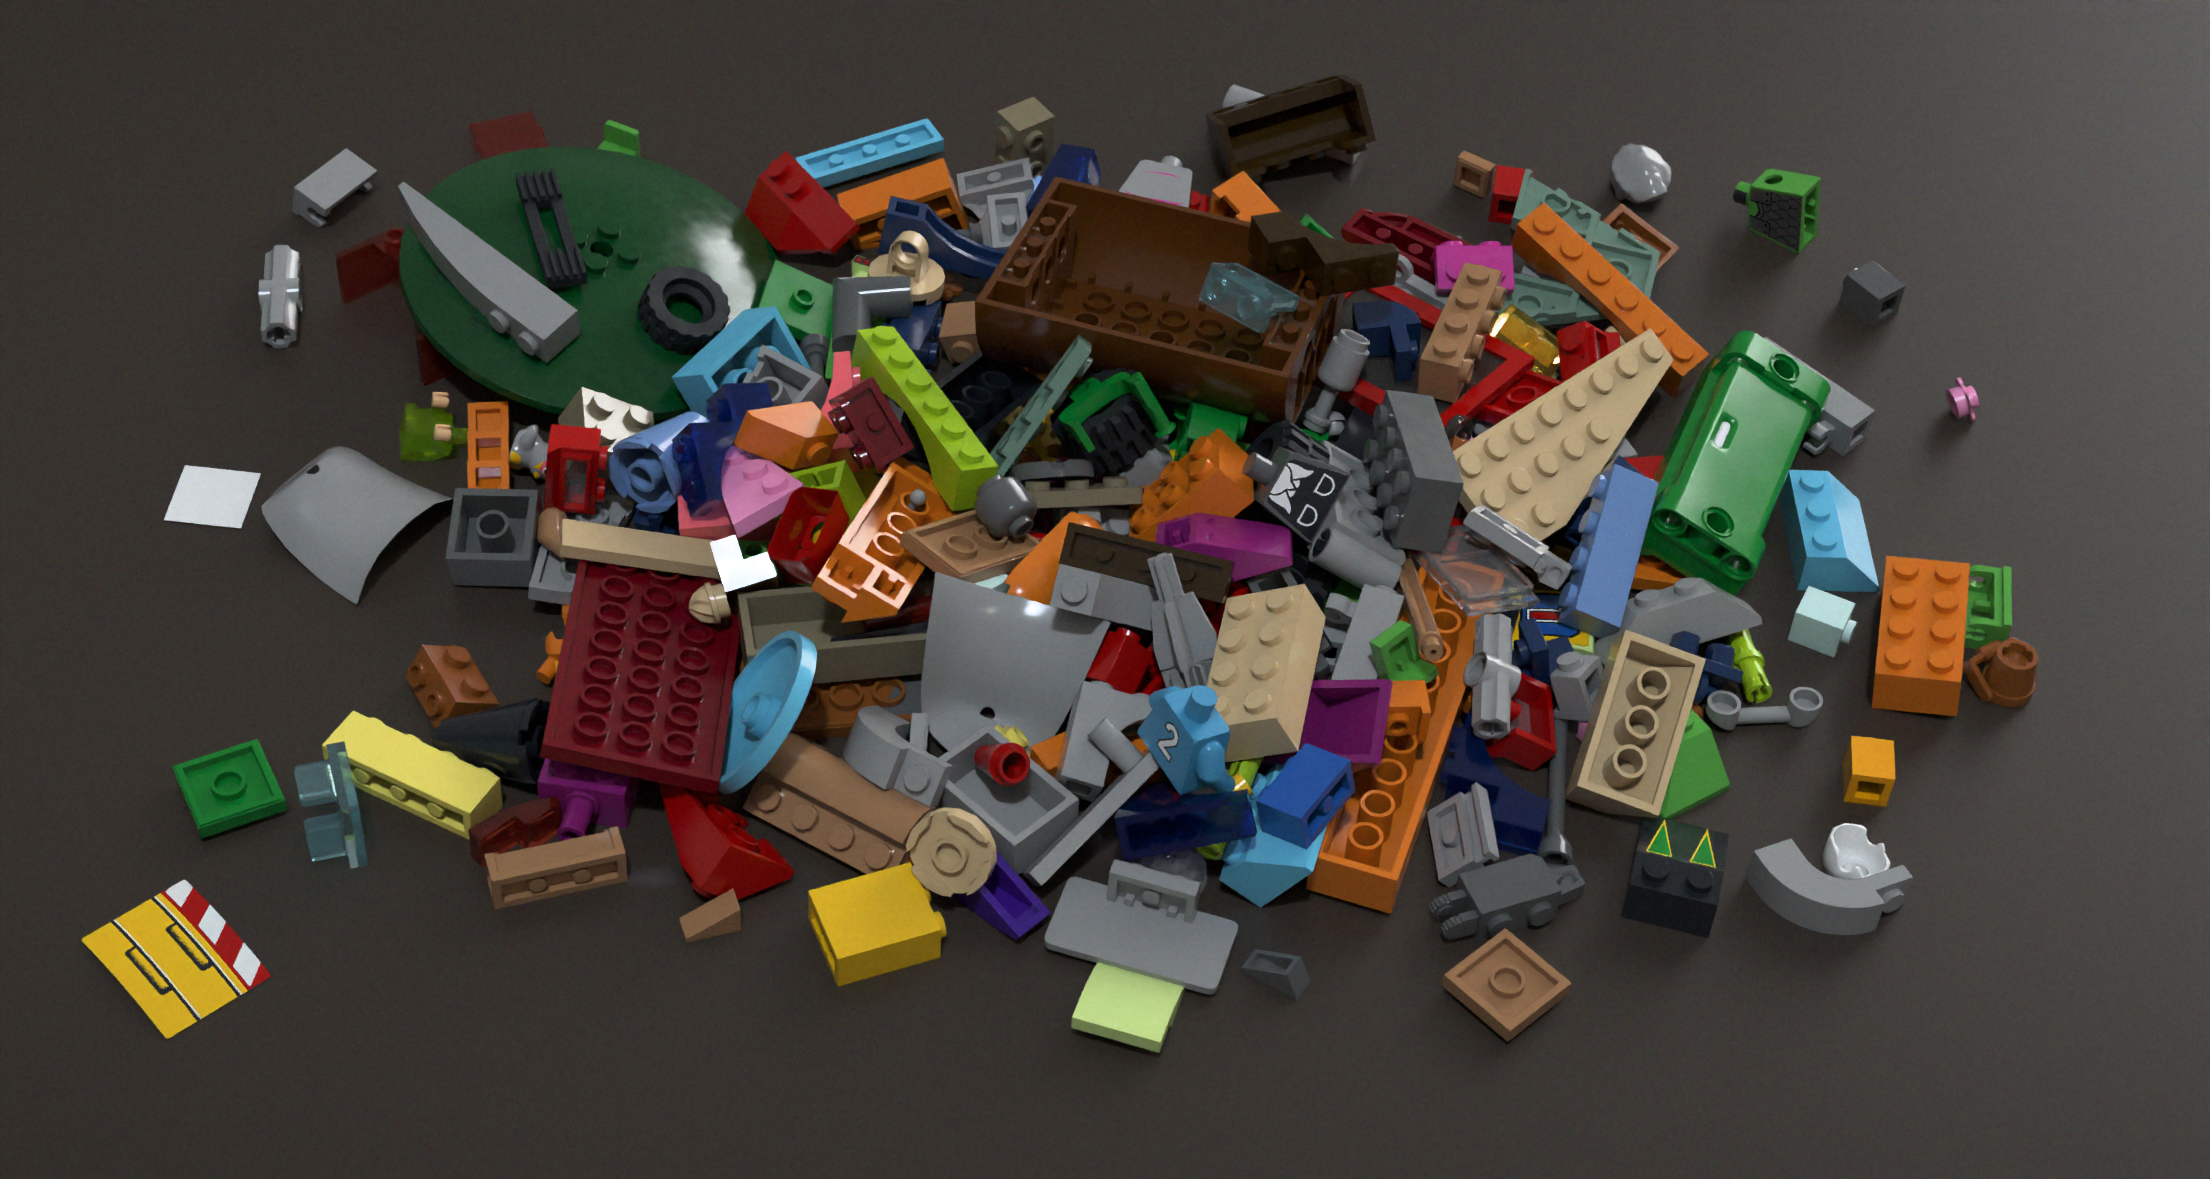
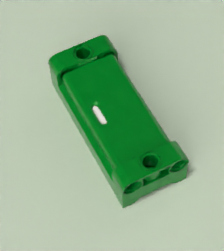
M1746 330L1735 333L1702 370L1653 478L1654 481L1659 482L1640 555H1654L1687 577H1701L1726 592L1735 595L1754 577L1766 549L1762 538L1804 435L1820 418L1831 393L1828 381L1758 334Z

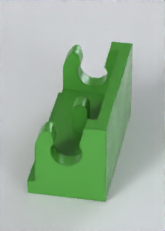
M1970 566L1971 576H1980L1985 578V580L1981 582L1969 580L1964 647L1978 649L1994 640L2002 642L2008 638L2012 627V567Z

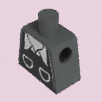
M1279 447L1275 451L1271 460L1253 452L1247 458L1242 470L1244 475L1258 482L1254 488V501L1284 526L1289 527L1291 532L1311 544L1351 474L1332 464L1283 447Z

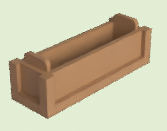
M618 826L611 827L609 830L604 829L601 833L501 854H497V852L484 854L489 873L487 881L495 910L628 881L626 852Z

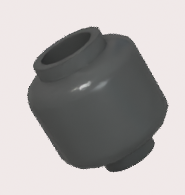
M997 475L980 486L976 493L975 512L991 534L997 538L1005 536L1020 538L1031 530L1034 525L1032 520L1037 512V503L1020 480L1012 476L1003 477L1002 475Z

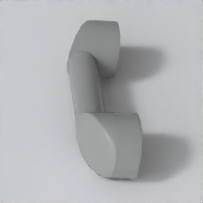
M1797 687L1791 691L1787 706L1741 708V701L1735 694L1719 690L1712 692L1708 696L1705 711L1714 724L1726 730H1733L1736 725L1787 723L1793 727H1802L1809 725L1818 718L1823 705V697L1818 691L1810 687Z

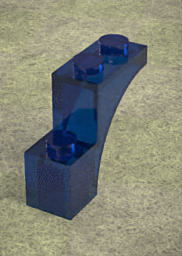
M768 383L723 384L706 400V412L709 422L689 423L672 439V456L678 464L682 481L681 493L683 499L687 502L690 517L707 515L723 500L721 490L723 461L729 447L734 443L747 410L774 407Z
M1468 712L1464 727L1455 726L1449 751L1455 752L1454 759L1446 757L1440 777V782L1447 784L1444 801L1459 792L1464 794L1472 790L1471 785L1477 782L1488 793L1498 850L1520 856L1527 854L1537 856V849L1543 837L1551 800L1521 788L1500 771L1491 759L1484 739L1473 734L1474 728L1471 726L1472 712Z

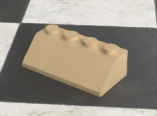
M1625 629L1612 643L1567 787L1565 799L1603 813L1657 818L1660 814L1706 659Z

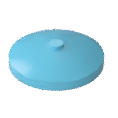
M785 631L771 639L757 652L756 656L745 666L733 683L720 782L717 789L720 793L730 794L748 784L776 754L801 713L814 678L817 651L815 644L796 631Z

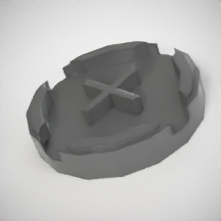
M1084 459L1067 460V462L1048 463V461L1017 464V466L1012 468V477L1020 480L1022 484L1027 480H1049L1052 483L1064 482V479L1068 478L1090 479L1095 477L1093 462Z

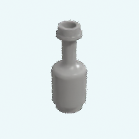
M1341 329L1339 335L1333 337L1317 372L1319 380L1324 383L1323 390L1313 411L1307 410L1305 413L1306 418L1303 424L1307 428L1315 432L1325 433L1327 427L1331 425V420L1327 417L1340 391L1349 392L1354 388L1370 354L1367 349L1370 341L1361 334L1348 329Z

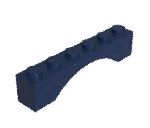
M894 196L890 197L878 253L888 254L891 244L902 232L908 230L915 231L921 234L928 243V258L934 260L943 269L959 272L971 279H990L1006 254V250L995 249L977 243L956 232L940 219L928 204ZM908 243L901 244L903 252L917 254L916 249Z

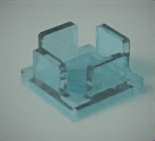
M345 742L327 744L328 758L326 760L296 765L293 768L298 798L302 807L336 802L337 812L334 814L304 820L303 824L309 854L312 861L348 856L350 869L368 865L360 809Z

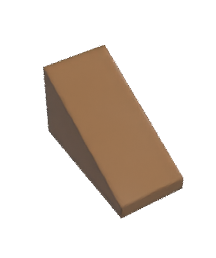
M734 889L723 893L679 918L686 943L741 931V912Z

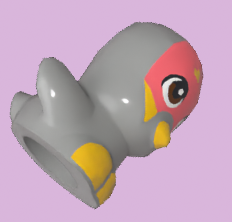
M531 425L519 430L509 454L510 467L515 470L528 468L535 479L541 478L546 480L548 443L540 438L538 425ZM565 477V483L571 478Z

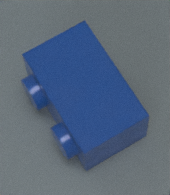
M1305 743L1294 757L1286 761L1283 770L1269 786L1262 789L1256 800L1262 831L1307 850L1356 791L1350 760Z

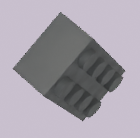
M1386 390L1382 405L1378 404L1374 411L1373 426L1375 429L1372 439H1367L1363 448V461L1368 464L1370 484L1375 486L1377 492V506L1382 508L1384 528L1389 531L1393 547L1442 553L1464 482L1434 397Z

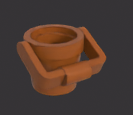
M2010 637L2002 642L1994 640L1976 649L1975 656L1963 663V670L1983 703L1991 701L1995 705L2005 708H2018L2025 706L2031 701L2036 687L2035 678L2037 677L2039 657L2034 647L2027 642L2018 640L2015 637ZM1990 661L1981 674L1977 664H1985Z

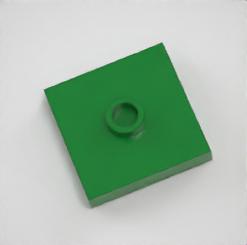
M775 260L770 269L757 308L776 306L792 336L802 341L804 337L810 334H821L830 340L832 331L833 285Z
M258 739L172 766L174 778L200 839L287 810L286 800Z

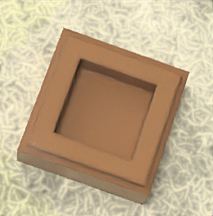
M1463 150L1457 157L1453 185L1485 199L1491 193L1496 164Z

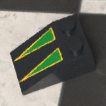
M1642 817L1621 917L1709 938L1721 893L1729 834L1661 817Z

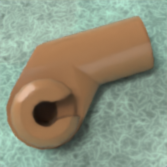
M549 507L538 517L537 541L564 561H569L572 558L560 556V527L562 518L568 519L567 515L558 508Z

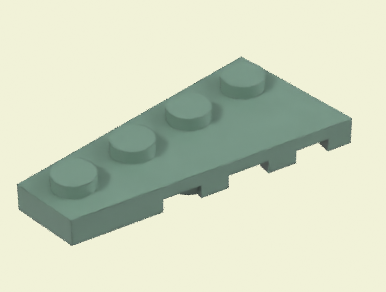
M1079 334L990 452L991 457L999 466L997 475L1007 476L1012 471V468L1021 457L1019 454L1027 442L1031 444L1043 429L1045 423L1042 421L1051 409L1056 411L1067 397L1069 391L1065 388L1074 376L1080 379L1091 365L1093 358L1089 354L1091 353L1092 344Z

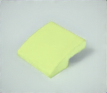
M1098 962L1079 998L1072 1016L1071 1028L1160 1053L1169 1026L1172 1027L1185 988L1181 985Z

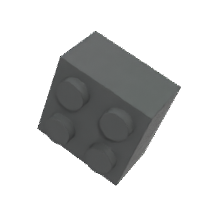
M455 488L445 558L453 585L529 587L541 545L537 541L538 517L544 510L539 490Z

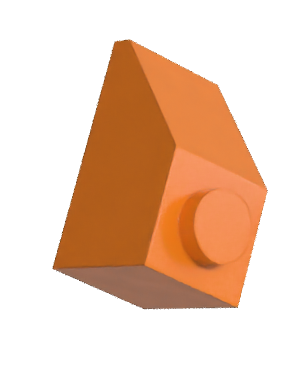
M813 401L747 410L734 443L740 449L794 470L826 464L839 432Z

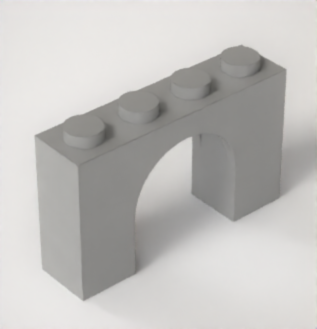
M1083 681L1074 696L1055 779L1076 797L1094 802L1104 786L1110 758L1091 740L1088 734L1099 722L1107 717L1125 737L1138 735L1139 727L1152 711L1149 705L1150 696L1142 693L1131 695L1114 690L1112 685L1102 681ZM1225 762L1226 772L1229 771L1232 762ZM1205 787L1184 794L1177 827L1202 834L1208 820L1207 810L1210 803L1215 802L1219 794L1211 787Z

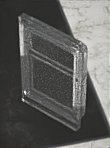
M1466 525L1449 528L1442 553L1406 549L1468 617L1538 606L1539 599L1532 592L1534 588L1533 583L1513 562L1505 557V554L1494 543L1487 545L1480 542L1470 534L1471 528Z

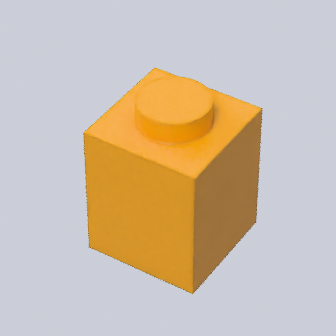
M1851 735L1842 762L1843 802L1887 806L1896 780L1894 741Z

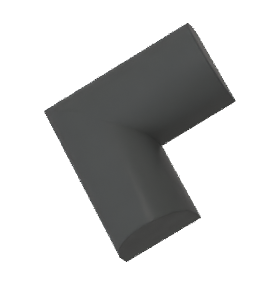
M911 276L833 278V352L853 351L857 330L871 329L872 318L912 317Z

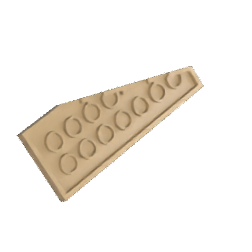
M1650 328L1454 450L1453 454L1464 482L1459 501L1467 513L1478 505L1483 504L1540 542L1564 527L1589 491L1593 479L1597 474H1600L1674 360L1653 330ZM1494 543L1491 544L1505 565L1511 562L1505 557V550Z

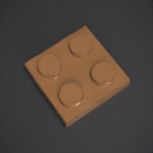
M1506 928L1445 973L1442 981V986L1507 1042L1566 997L1570 992L1572 984Z

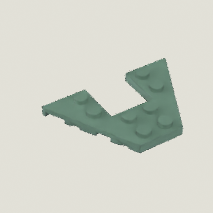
M1526 169L1510 229L1516 230V226L1521 220L1542 203H1545L1650 299L1661 252L1647 243L1638 241L1633 234L1622 227L1619 232L1600 220V213L1581 201L1569 198L1567 193L1560 188L1553 191L1532 177V170ZM1514 272L1515 290L1512 295H1506L1502 310H1497L1494 327L1506 313L1526 328L1608 318L1583 295L1566 284Z

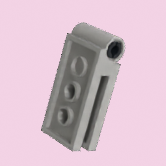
M1323 439L1321 444L1328 448L1327 450L1330 452L1329 464L1351 474L1312 544L1306 541L1307 548L1310 549L1309 561L1361 590L1364 584L1371 586L1384 585L1394 589L1401 574V566L1406 561L1404 548L1393 547L1389 531L1384 528V515L1382 508L1377 506L1375 486L1370 484L1368 464Z

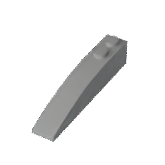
M403 181L398 185L402 210L421 244L441 272L462 296L487 317L490 325L496 331L502 334L508 333L517 341L524 352L529 355L535 354L546 363L581 334L577 309Z

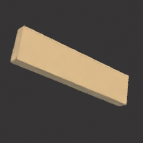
M562 518L560 527L561 557L721 580L710 542H714L713 540Z

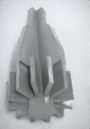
M1172 553L1158 554L1156 557L1147 559L1159 598V600L1151 602L1154 653L1165 688L1178 686L1185 689L1192 686H1207L1218 639L1217 633L1194 592L1184 593Z

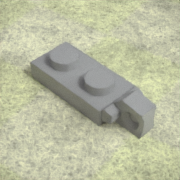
M1483 504L1472 509L1463 521V524L1471 528L1470 534L1474 538L1487 545L1496 544L1506 551L1505 557L1520 567L1530 566L1537 572L1539 582L1556 590L1564 584L1573 569L1572 565L1548 551L1550 547Z

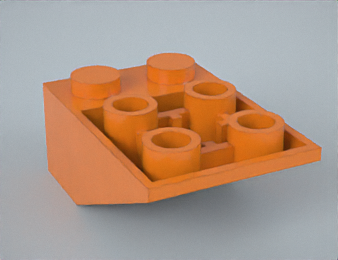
M1219 428L1208 437L1204 435L1198 438L1184 457L1178 462L1174 460L1168 463L1161 471L1159 477L1149 486H1141L1142 504H1129V536L1156 543L1158 523L1197 512L1234 518L1254 501L1253 479L1242 473L1243 466L1249 455Z

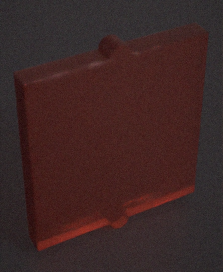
M532 111L469 124L470 132L475 141L474 148L476 151H480L483 159L522 149L549 147L544 138V128L538 126Z

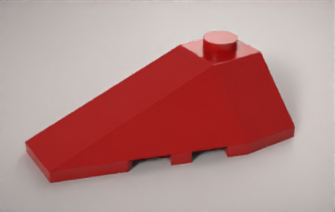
M658 782L681 865L693 880L691 886L701 895L713 899L715 895L720 896L734 889L736 898L739 900L789 880L795 873L780 852L767 839L761 838L758 842L750 833L745 831L749 824L746 819L718 803L721 796L717 792L716 794Z

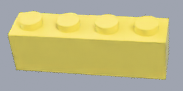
M352 711L322 744L327 774L472 842L503 807L500 778L490 770L475 767L460 760L449 751L438 750L423 743L414 735L404 734L390 728L377 718H369L356 711Z

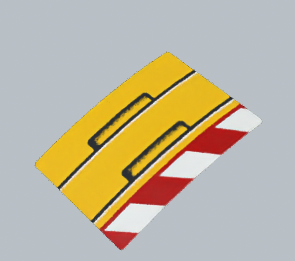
M186 880L178 882L82 938V942L123 985L166 1039L173 1037L271 976L229 924Z

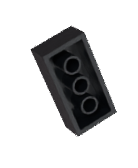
M979 350L939 380L937 385L990 454L1044 380L1015 365H1007L1001 361L985 358L981 350ZM903 411L901 425L914 446L906 454L915 461L924 462L929 465L918 433L906 412Z

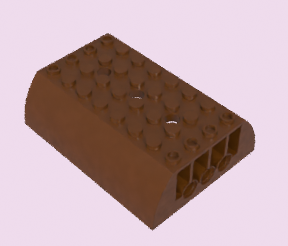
M1055 176L975 301V328L978 345L985 358L1001 361L1007 365H1017L1037 370L1043 374L1051 372L1079 334L1092 344L1089 356L1093 358V361L1080 379L1075 376L1073 377V380L1077 382L1093 373H1099L1109 368L1112 370L1126 368L1127 371L1132 369L1135 372H1141L1158 402L1189 408L1192 402L1247 416V423L1269 428L1283 420H1288L1295 424L1318 377L1317 372L1333 337L1336 336L1346 293L1321 297L1303 270L1265 276L1248 250L1251 222Z

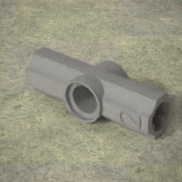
M274 245L270 252L265 253L264 279L259 280L262 342L269 343L273 348H288L292 341L297 340L298 313H302L303 309L302 287L299 278L301 266L299 252L290 249L288 245Z
M1500 613L1495 615L1483 614L1475 620L1474 655L1469 659L1463 676L1465 684L1473 688L1471 725L1474 728L1473 734L1485 740L1489 738L1501 739L1510 733L1511 697L1517 691L1521 680V670L1512 664L1513 627L1511 626V618Z

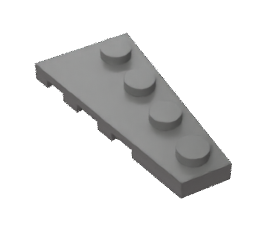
M605 489L604 503L596 502L594 515L564 513L570 520L625 527L637 510L635 506L639 503L629 495L623 498L616 490ZM540 545L529 584L528 599L570 605L579 559L564 561Z

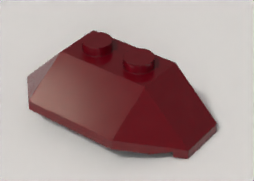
M1360 208L1341 227L1340 232L1344 240L1350 243H1393L1398 249L1399 254L1405 256L1410 261L1414 274L1434 286L1435 270L1434 266L1431 265L1430 257L1436 245L1447 241H1459L1463 245L1474 246L1412 215L1386 211L1372 212L1371 209ZM1397 265V270L1403 273L1401 267Z

